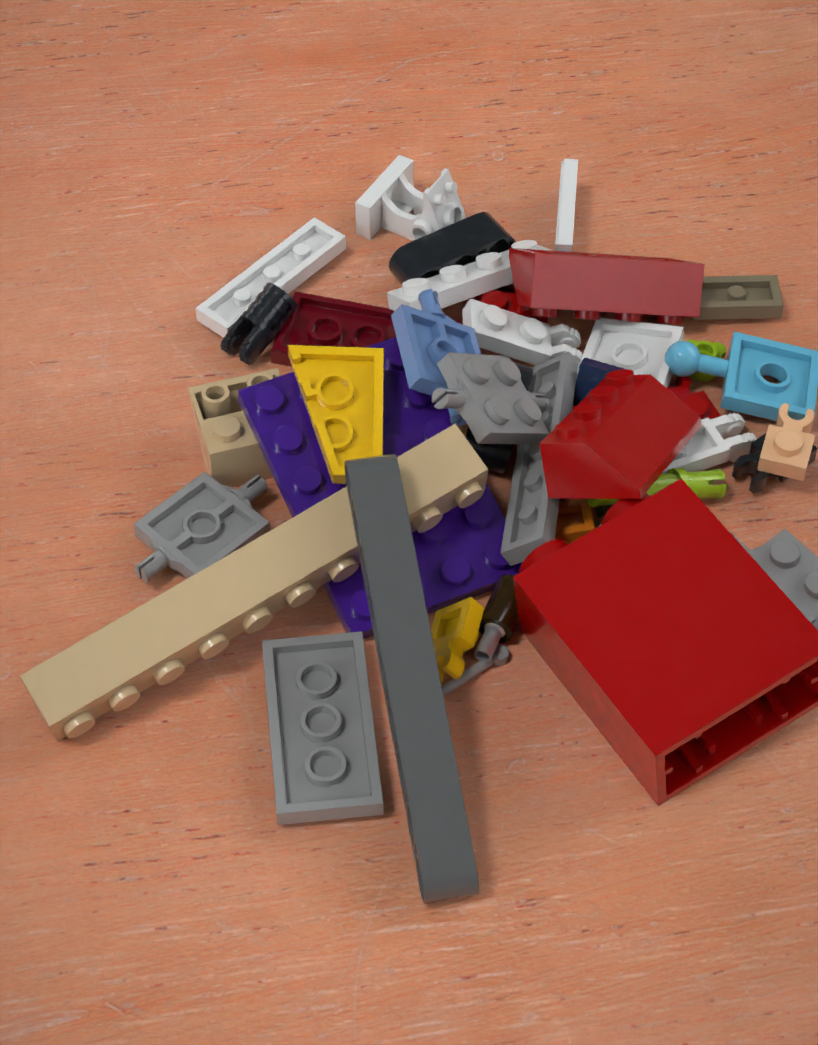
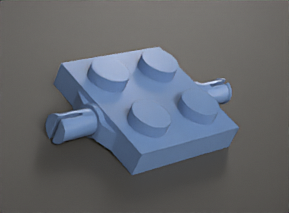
M427 289L418 295L422 310L401 304L393 312L391 318L409 389L432 396L437 388L448 389L447 383L436 363L449 352L481 354L475 329L457 323L441 311L437 291L433 292L432 289ZM448 408L452 425L455 423L457 426L467 424L458 411Z

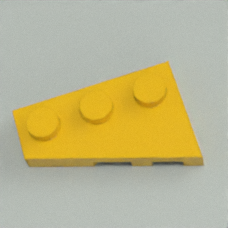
M288 345V356L332 483L346 484L345 460L383 455L384 348Z

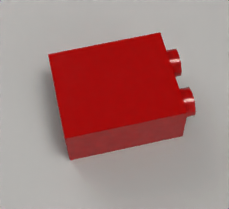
M682 478L652 496L646 492L641 499H619L607 511L599 527L570 544L562 539H554L541 544L525 558L520 566L519 574L513 577L521 632L658 806L818 707V630Z

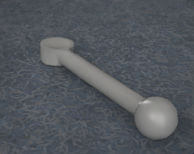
M497 644L489 662L479 661L464 671L459 679L455 680L453 678L442 685L443 697L493 664L497 666L506 664L509 658V649L505 645Z

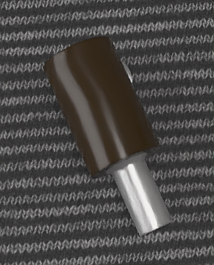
M506 574L499 577L484 608L479 632L483 636L474 653L476 659L481 662H489L498 643H506L511 640L519 622L513 583L515 575Z

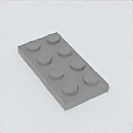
M362 631L263 640L262 649L277 824L285 825L384 815Z

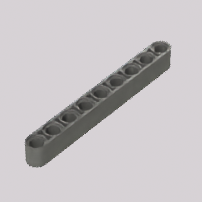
M395 453L345 460L347 492L423 903L476 895L479 893L476 863L398 460Z

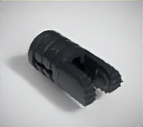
M268 282L263 287V291L259 292L254 302H251L248 309L242 313L221 341V349L230 355L239 353L238 357H240L242 362L252 365L275 338V334L283 328V324L287 323L291 318V314L295 313L298 309V304L284 290Z

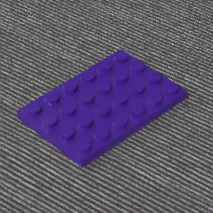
M396 337L364 347L384 348L383 455L395 453L396 457L452 426L448 408L437 409L434 406L436 402L432 403L431 395L409 389ZM294 371L238 390L237 400L292 518L347 486L346 484L332 483ZM487 483L484 494L472 505L466 508L456 506L444 513L440 522L433 528L419 533L417 530L412 532L427 614L436 612L466 598H473L493 590L499 577L502 575L519 574V569L523 562L510 566L500 553L506 520ZM360 563L358 564V569L351 576L340 582H333L331 580L324 584V587L345 632L362 631L363 639L373 636V629Z

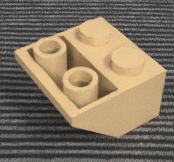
M278 368L188 388L203 459L208 474L220 484L229 487L244 485L256 474L260 475V478L264 480L274 478L237 397L238 390L281 376Z

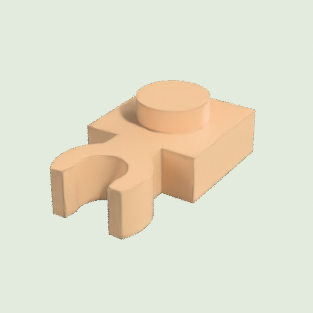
M783 403L779 408L776 426L771 424L768 426L757 470L804 481L815 435L809 434L814 420V411L807 409L803 419L795 420L788 416L789 404Z

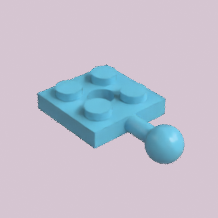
M734 331L729 345L727 360L700 354L698 348L688 341L673 343L665 353V363L669 366L670 372L676 376L686 377L699 371L723 377L724 383L720 408L777 421L779 408L783 403L789 404L788 416L792 419H803L807 409H812L815 414L818 388V351ZM762 376H772L778 379L779 384L770 383Z

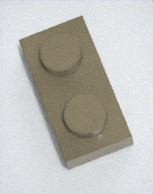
M777 275L703 277L700 316L694 317V320L781 318L784 305Z

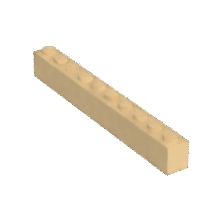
M456 424L397 457L412 532L417 530L419 533L433 528L440 522L444 513L456 506L466 508L481 498L486 489L488 468ZM347 486L20 675L29 695L57 742L66 736L68 738H75L86 733L94 726L95 719L112 709L118 712L130 707L140 698L142 691L154 684L165 685L174 681L185 671V666L198 658L209 659L218 655L229 645V640L244 631L253 633L262 629L272 620L273 614L288 605L291 608H295L306 603L315 595V589L331 580L333 582H340L351 576L358 569L360 558Z

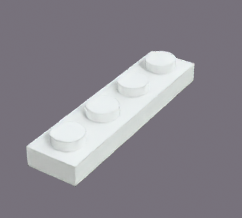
M314 217L196 307L197 321L224 338L242 313L248 309L251 302H254L259 292L263 291V287L268 282L275 284L289 294L346 249V236Z
M522 240L511 245V248L551 250L538 245L534 240ZM509 250L501 253L489 252L478 255L475 262L464 266H446L440 269V274L427 279H409L403 282V287L387 292L390 310L395 311L401 304L422 310L418 295L424 290L432 289L433 292L437 291L439 304L442 309L512 284L513 277L509 261Z

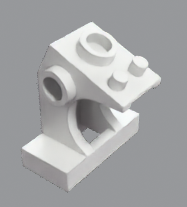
M398 155L355 202L356 234L371 240L383 228L414 241L465 219L464 208L457 193L458 186L456 182H453L449 169L445 168L435 183L422 193L414 188V160Z

